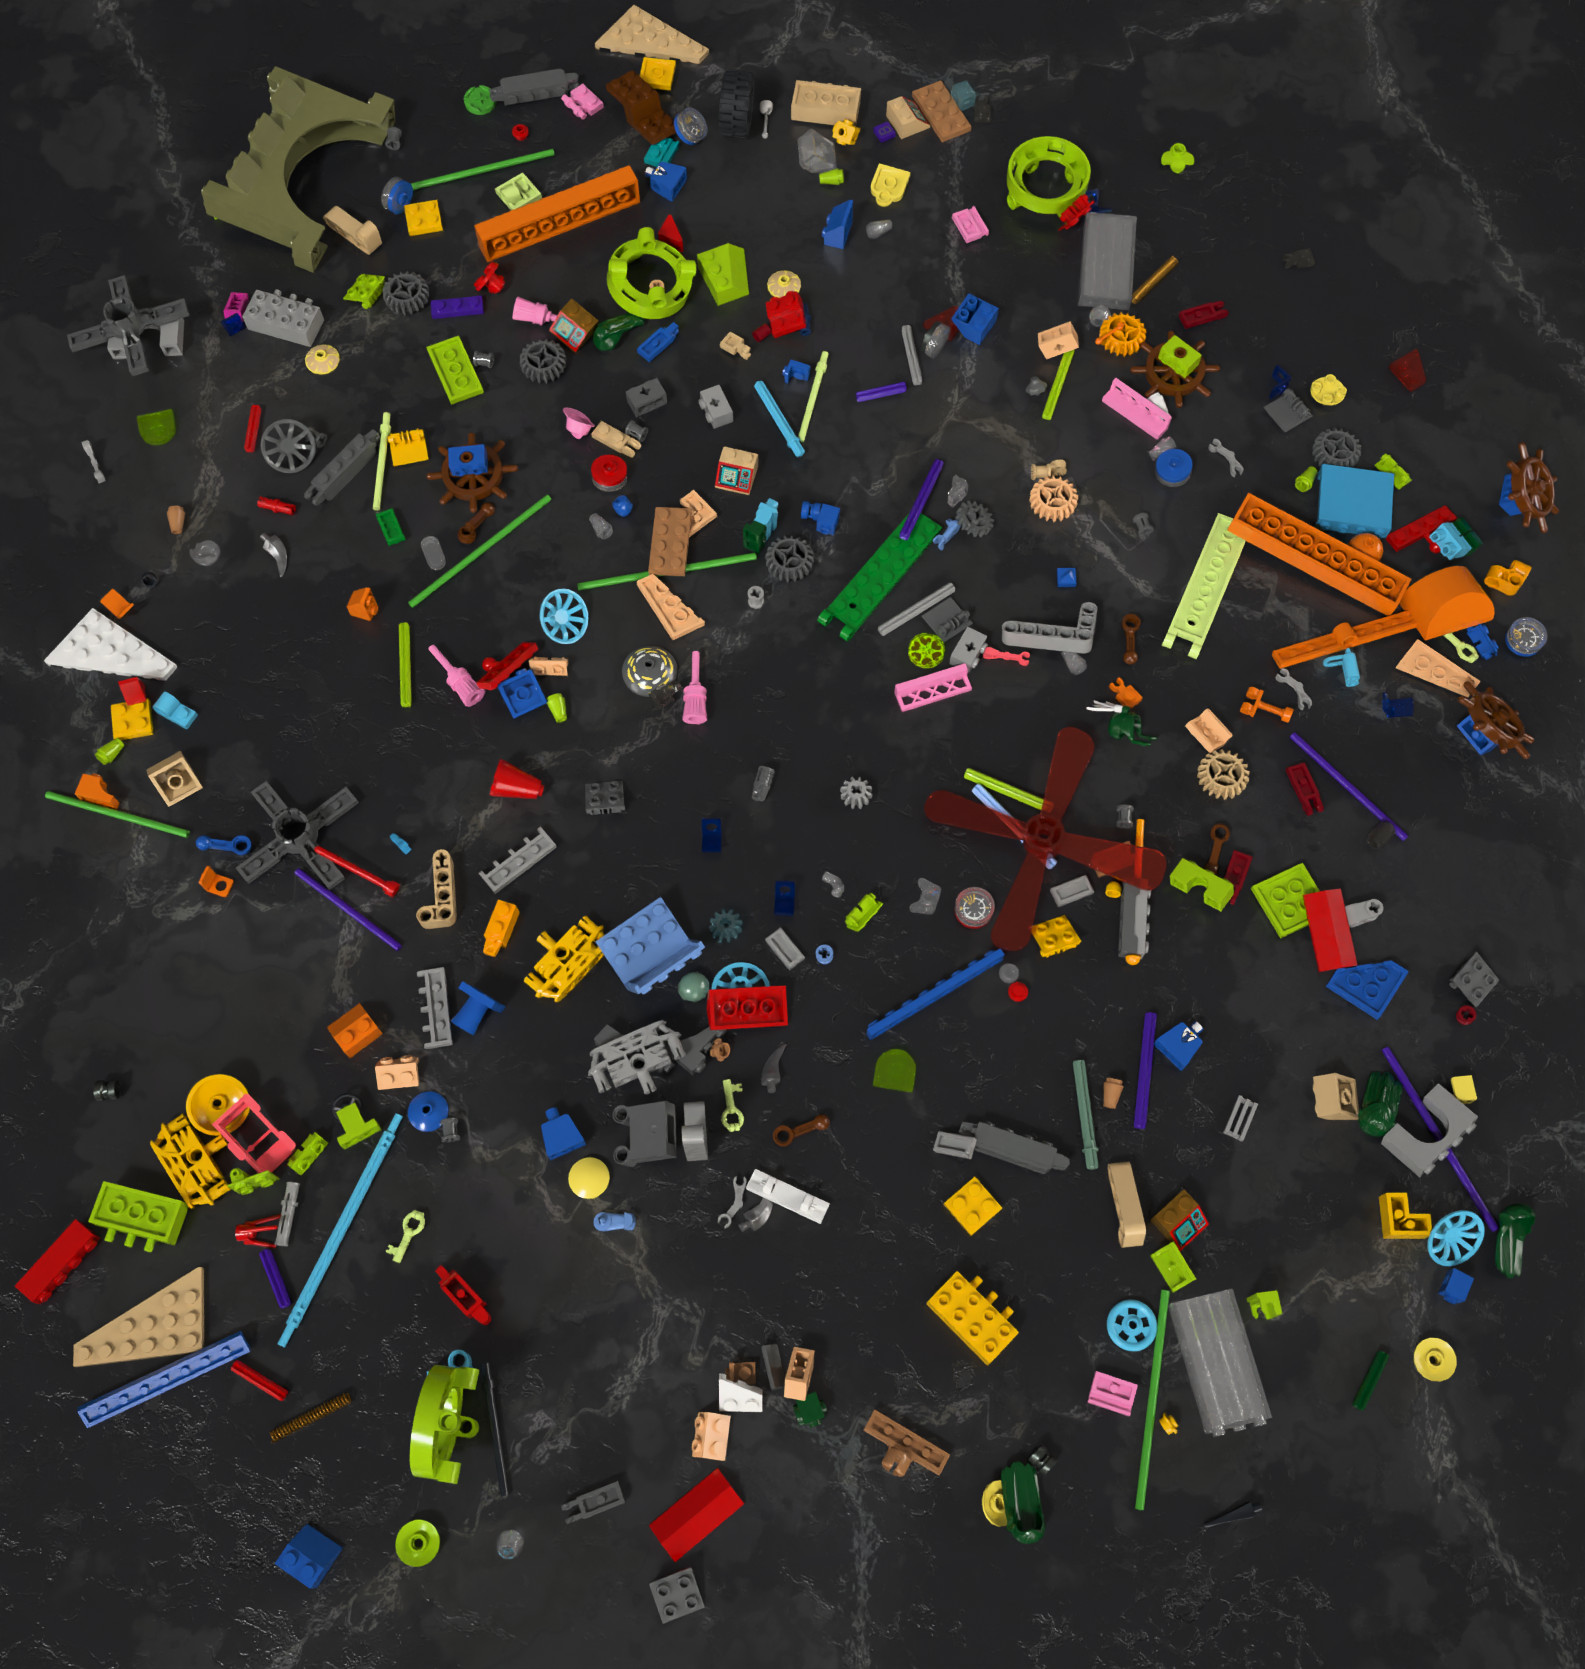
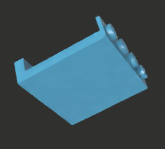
M1322 464L1317 478L1320 480L1318 516L1314 528L1323 531L1331 530L1357 535L1371 533L1378 538H1386L1392 525L1394 473Z

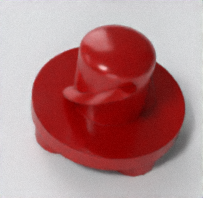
M492 261L483 271L485 275H481L473 285L477 291H480L484 285L490 293L494 294L499 293L505 285L504 277L495 273L499 266L497 262L494 263Z

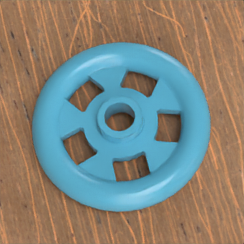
M1123 1300L1110 1310L1107 1318V1330L1112 1341L1120 1348L1127 1351H1140L1147 1348L1154 1341L1157 1333V1321L1154 1313L1146 1304L1138 1300ZM1128 1308L1137 1309V1315H1128ZM1118 1314L1124 1317L1121 1325L1115 1323ZM1141 1318H1147L1148 1327H1143ZM1130 1321L1135 1322V1329L1129 1327ZM1122 1330L1125 1334L1129 1335L1126 1341L1119 1336ZM1142 1332L1145 1338L1137 1342L1135 1336Z

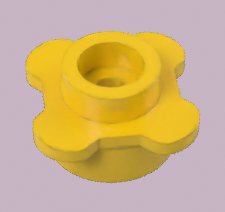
M1163 1413V1417L1159 1419L1160 1424L1168 1435L1173 1432L1176 1434V1427H1178L1176 1420L1172 1415L1167 1416L1166 1413Z

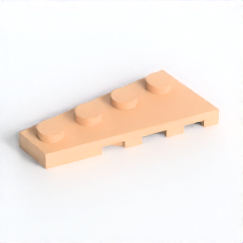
M654 574L637 581V586L672 640L705 625V621L698 618L692 609L687 608L681 602V599L676 595L674 596L669 591V588Z
M1418 639L1396 666L1401 671L1466 697H1469L1470 694L1463 684L1469 681L1476 688L1481 682Z

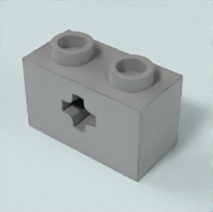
M720 385L700 391L699 405L701 409H705L707 422L711 423L714 429L733 422V411Z
M967 627L951 654L949 664L953 666L966 664L967 673H970L972 668L975 669L977 667L980 653L984 654L985 648L988 646L986 643L987 636Z

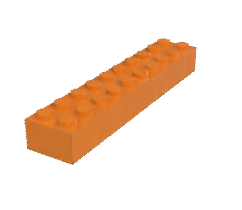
M629 165L474 225L479 248L486 261L490 262L640 203L638 179Z
M1250 493L1247 494L1227 529L1232 534L1386 616H1390L1397 608L1411 581V578Z

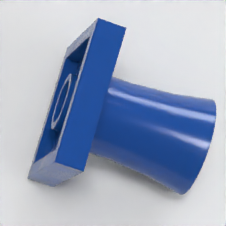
M462 981L459 989L470 995V997L451 1022L466 1032L475 1035L478 1025L488 1008L502 1013L505 1006L474 986Z

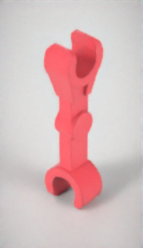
M986 647L983 657L985 659L1003 658L1004 660H1016L1021 665L1027 666L1029 661L1023 660L1022 657L1029 658L1030 653L1022 652L1020 655L1009 652H999L991 647Z

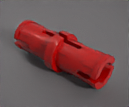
M260 496L257 502L259 508L272 510L273 513L281 512L293 516L296 511L295 504L281 502L280 499L273 500Z

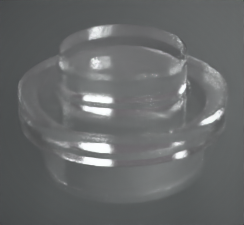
M1005 964L1000 968L999 976L1003 982L1013 983L1019 977V970L1013 964Z

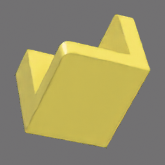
M1472 1075L1451 1078L1453 1096L1461 1103L1470 1104L1477 1099Z

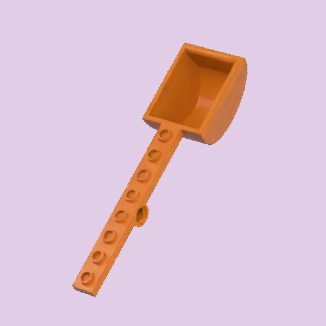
M1464 566L1448 567L1425 576L1405 591L1399 603L1404 612L1351 627L1349 623H1341L1334 628L1331 634L1274 650L1272 657L1281 669L1417 628L1426 641L1491 621L1494 618V606L1468 568Z

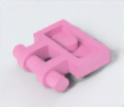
M584 84L570 92L571 97L564 94L561 98L564 104L571 108L573 113L581 119L587 117L586 112L592 116L604 108L603 102Z

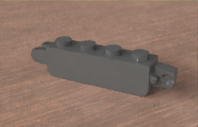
M554 69L506 77L500 80L499 87L489 89L491 101H504L506 106L559 97L564 94L568 95V91H572L579 86L577 82L579 76L575 72L565 74L562 69Z
M374 429L363 436L359 433L311 481L312 485L306 490L304 497L308 500L314 497L312 503L316 506L325 499L328 501L332 500L374 458L376 443L380 440L379 433Z
M988 1121L979 1122L978 1124L962 1122L958 1135L977 1139L974 1150L1042 1174L1049 1172L1051 1168L1065 1171L1068 1165H1070V1159L1056 1153L1057 1148H1054L1053 1144L1042 1141L1040 1143L1034 1141L1033 1137L1022 1134V1136L1014 1134V1131L1009 1128L994 1127L995 1124Z

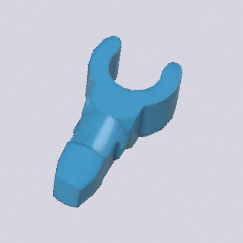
M393 833L390 835L392 842L404 854L412 850L397 834Z

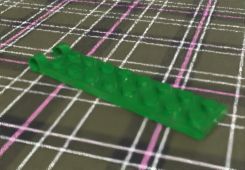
M921 513L909 539H900L899 535L908 517L907 515L831 605L822 611L817 621L825 627L834 617L845 623L846 625L841 630L839 636L848 642L929 547L933 539L942 531L940 525ZM855 604L856 608H850V605Z

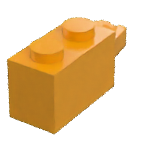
M501 900L497 901L484 933L486 939L483 949L484 954L496 957L501 947L506 948L519 916V910L516 905Z

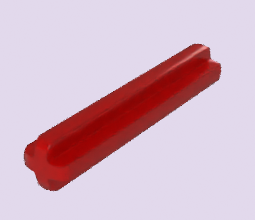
M259 405L251 406L244 445L246 452L253 453L255 451L261 416Z
M236 1360L233 1363L231 1371L279 1401H283L288 1395L286 1389L243 1362Z

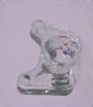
M920 878L918 886L922 890V894L918 902L910 905V911L931 915L936 910L941 888L924 878Z

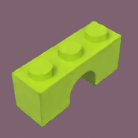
M1182 858L1170 875V884L1185 893H1188L1196 885L1206 887L1204 903L1220 912L1234 894V885L1229 880L1217 877L1212 871L1200 868L1191 860L1187 861Z

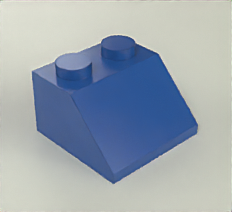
M848 200L833 207L832 213L828 214L827 227H824L822 231L824 245L844 249L852 225L853 200Z
M307 1523L287 1544L275 1565L308 1588L315 1589L319 1586L343 1547Z

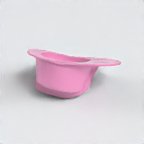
M568 407L563 409L567 416L566 429L575 438L581 439L582 436H586L589 433L591 427H595L582 412Z

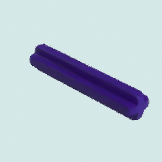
M899 382L856 392L857 402L903 393L906 392L905 382Z
M265 1249L259 1253L279 1307L282 1309L287 1308L292 1302L271 1250Z

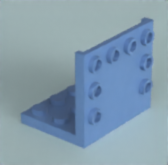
M661 897L595 941L627 990L637 994H645L653 988L652 984L657 981L661 983L669 977L668 973L674 969L678 971L686 965L685 961L690 958L692 960L702 954L701 950L705 948L701 941L692 940L686 936Z

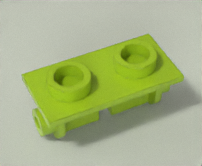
M1384 454L1381 457L1382 460L1374 465L1380 472L1394 473V486L1398 490L1412 481L1409 477L1410 474L1398 466L1391 458V455Z
M866 894L858 903L861 910L855 907L846 916V927L859 932L865 927L870 918L878 912L883 903L875 900L874 894Z
M315 1132L312 1135L309 1134L308 1138L301 1145L305 1149L303 1151L297 1149L291 1158L288 1159L287 1165L302 1176L329 1143Z

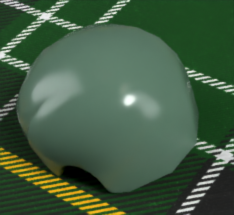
M697 972L687 973L678 984V993L682 999L692 1002L704 999L709 990L708 979L703 974Z

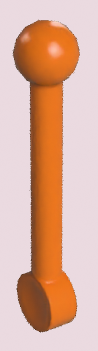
M1119 322L1117 324V327L1109 331L1101 338H1097L1095 340V343L1097 345H1100L1104 339H1106L1108 336L1116 332L1118 329L1122 330L1124 328V323Z

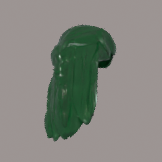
M1372 1071L1368 1078L1363 1103L1358 1113V1123L1362 1131L1370 1136H1384L1396 1125L1395 1118L1400 1104L1402 1083L1394 1080L1393 1075L1389 1072L1380 1074L1378 1071L1375 1073Z
M1515 1203L1506 1206L1499 1214L1500 1229L1495 1249V1264L1507 1278H1513L1515 1275L1519 1277L1521 1274L1523 1241L1525 1236L1531 1233V1226L1534 1225L1536 1213L1526 1204Z
M1013 1462L1010 1468L1006 1466L1001 1474L1007 1531H1010L1018 1542L1032 1544L1039 1541L1046 1530L1037 1473L1034 1466H1030L1029 1463L1024 1466L1021 1462Z

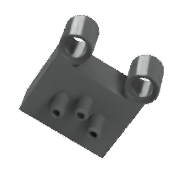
M662 1101L630 1107L619 1105L614 1109L613 1119L615 1122L630 1126V1147L621 1145L615 1149L613 1158L616 1163L633 1167L637 1163L677 1158L675 1104Z

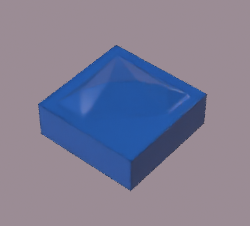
M1057 568V586L1076 587L1075 568Z

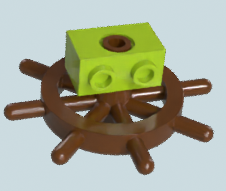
M1169 331L1168 342L1162 343L1155 348H1152L1144 341L1140 343V348L1149 354L1145 366H1132L1130 372L1145 373L1149 384L1152 386L1145 393L1146 398H1149L1158 391L1164 395L1175 397L1176 407L1181 408L1183 405L1182 396L1188 395L1195 390L1205 397L1211 395V392L1201 383L1205 372H1218L1220 366L1205 365V361L1199 353V350L1205 345L1203 340H1200L1192 347L1178 338L1173 331ZM1155 360H1158L1164 366H1153ZM1191 372H1197L1195 378H1192L1189 374ZM1156 373L1165 374L1161 378H1159ZM1180 378L1187 382V384L1180 385ZM1169 379H1172V380H1173V385H1172V384H1169V383H1166V382H1167Z

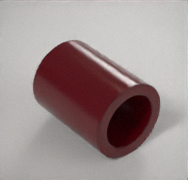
M764 323L752 332V336L757 342H760L771 334V329Z

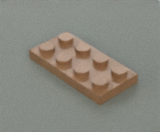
M941 80L912 91L913 99L941 142L971 131V125Z
M656 507L648 569L649 575L685 576L692 518L691 508Z

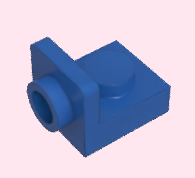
M790 360L788 366L785 365L783 369L785 383H789L791 376L799 380L808 381L810 365Z

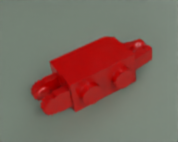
M440 1265L435 1270L442 1279L439 1282L440 1288L468 1318L472 1319L474 1317L480 1324L485 1326L490 1324L492 1319L484 1308L486 1303L460 1274L454 1270L448 1272Z

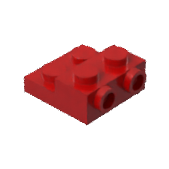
M788 291L785 294L786 296L780 298L772 297L766 303L767 317L771 322L774 338L806 327L803 302L797 291Z

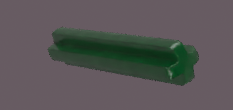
M1377 1351L1352 1405L1360 1411L1365 1410L1389 1359L1387 1353Z

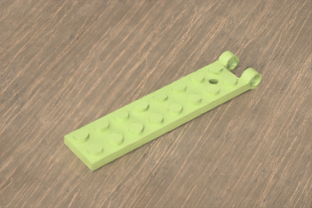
M1218 513L1162 646L1171 649L1175 637H1181L1193 642L1188 656L1197 659L1246 540L1227 531L1233 518ZM1193 621L1195 625H1189L1188 622Z

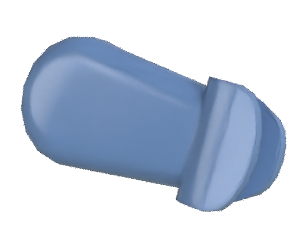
M950 518L946 520L947 530L942 535H937L933 539L934 544L939 543V550H943L944 545L960 530L961 525L957 524L959 520L953 521Z
M601 1212L594 1218L595 1228L603 1232L617 1229L633 1230L636 1225L635 1215L624 1212V1214Z

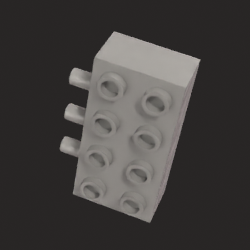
M278 289L273 294L256 290L242 316L247 329L311 347L324 322L320 307L313 306V301L309 298L306 299L305 303L296 301L297 296L295 294H291L289 299L281 297V291Z

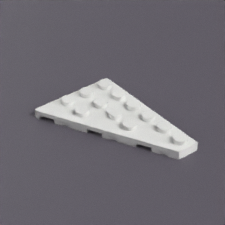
M93 608L44 660L49 666L57 665L85 671L96 670L124 676H143V678H155L166 681L177 669L175 663Z

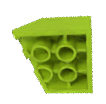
M727 243L697 254L698 269L718 306L749 295L744 248Z

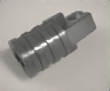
M759 766L753 784V800H765L772 784L773 775L775 774L773 769Z

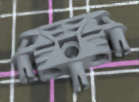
M661 1020L610 1041L590 1052L593 1061L591 1062L588 1076H593L599 1093L605 1092L602 1083H604L606 1090L611 1088L604 1072L608 1070L615 1088L638 1078L644 1094H650L647 1085L650 1086L652 1092L657 1090L650 1073L671 1064L665 1044L668 1043L674 1060L680 1059L677 1051H679L681 1058L686 1056V1052L679 1040L681 1034L665 1026L666 1022ZM662 1030L665 1035L659 1036L657 1032ZM599 1056H603L605 1060L599 1063ZM638 1061L645 1063L641 1069L634 1068V1065Z

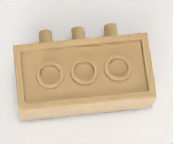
M796 80L791 105V120L835 125L838 120L844 121V119H848L854 122L853 125L856 126L861 100V88Z

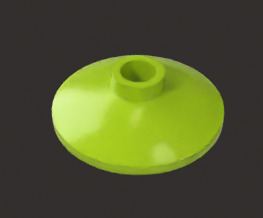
M413 1520L405 1524L396 1538L395 1547L398 1557L403 1563L412 1567L424 1566L431 1562L437 1555L440 1547V1537L435 1526L425 1520ZM417 1539H422L423 1545L420 1548L416 1546Z

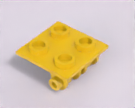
M417 428V430L410 432L406 430V433L401 431V434L390 433V436H387L390 443L393 466L429 460L423 429L419 430Z
M1065 915L1029 927L1041 948L1040 954L1042 957L1046 956L1048 958L1054 955L1055 951L1059 954L1060 950L1065 952L1070 948H1076V945L1081 942Z

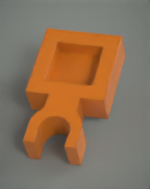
M1120 677L1116 680L1119 686H1115L1113 683L1109 686L1112 691L1118 693L1116 699L1122 706H1128L1131 709L1142 701L1143 697L1131 685L1125 687Z

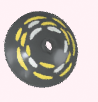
M651 645L639 647L632 651L626 657L622 667V676L626 686L635 694L644 697H654L667 692L675 683L678 673L676 661L670 652L664 648Z

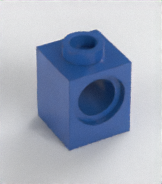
M823 504L817 519L816 531H820L822 534L834 535L840 518V508Z
M1455 1268L1448 1270L1438 1294L1444 1296V1300L1452 1304L1464 1302L1474 1278Z

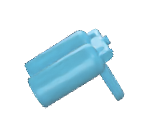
M1349 648L1346 649L1343 655L1331 656L1323 660L1325 667L1342 665L1346 686L1353 687L1359 684L1360 674L1356 656ZM1343 659V660H1341V661L1329 662V661H1332V660Z

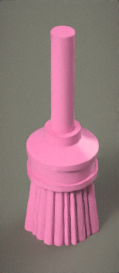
M517 297L512 318L513 320L529 321L542 326L546 321H555L558 315L548 311L547 304L533 303Z
M431 645L429 651L448 672L447 684L451 686L453 691L458 693L465 706L470 707L480 702L486 691L479 689L477 683L467 673L465 668L457 669V667H453L437 647Z
M699 651L692 652V682L683 690V700L685 701L683 721L688 724H702L707 721L705 705L707 689L701 686L699 682Z

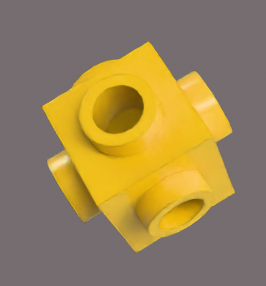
M844 119V121L838 120L833 127L832 137L836 138V142L839 144L855 145L860 128L854 126V122L848 119Z

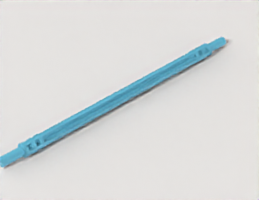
M395 1113L387 1131L383 1132L286 1321L287 1326L278 1345L286 1347L294 1329L298 1328L395 1138L394 1133L403 1116Z

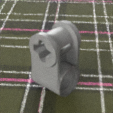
M1371 899L1346 906L1345 910L1349 928L1375 920L1383 912V904L1379 900Z

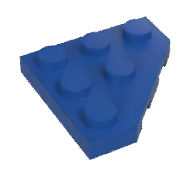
M1392 960L1346 969L1340 968L1334 972L1325 987L1378 1020L1409 971Z

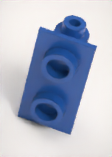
M1478 624L1476 627L1472 626L1466 629L1468 631L1467 635L1473 644L1481 642L1475 647L1482 658L1487 660L1492 657V653L1497 656V649L1499 647L1494 639L1490 640L1487 635L1489 631L1485 624Z

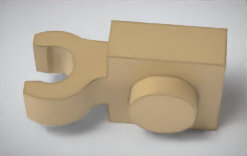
M729 332L720 342V348L733 355L738 352L746 360L751 356V353H749L751 348L744 345V339L732 332Z

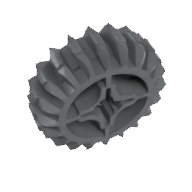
M400 271L399 275L394 274V278H388V282H385V287L383 288V298L392 312L396 311L398 315L401 312L404 315L409 312L412 315L413 311L419 312V308L424 309V304H428L429 287L420 274L416 275L415 272L410 274L408 271L403 274Z
M539 338L538 342L532 341V345L527 344L526 348L522 349L519 363L527 379L531 378L533 382L538 380L540 384L541 381L547 383L551 379L554 382V377L559 378L560 373H564L567 359L559 343L555 344L553 340L549 342L547 338L545 341H541Z
M1335 427L1332 431L1330 429H1327L1325 432L1322 431L1316 437L1315 443L1312 446V456H1315L1314 462H1319V467L1322 464L1354 468L1361 456L1359 439H1354L1355 434L1350 435L1349 430L1343 432L1342 428L1339 431Z
M784 535L783 540L777 538L776 543L772 542L771 547L767 549L765 559L767 560L766 566L768 571L773 573L774 578L779 576L780 581L784 578L787 583L790 579H793L794 582H796L797 578L802 580L803 575L808 576L809 570L813 568L814 552L811 550V546L807 545L806 540L800 541V537L794 539L791 535L787 539ZM796 551L799 552L804 557V559L801 558V556L798 555ZM776 559H778L779 562L783 563V566H781L780 564H778V562L776 561Z

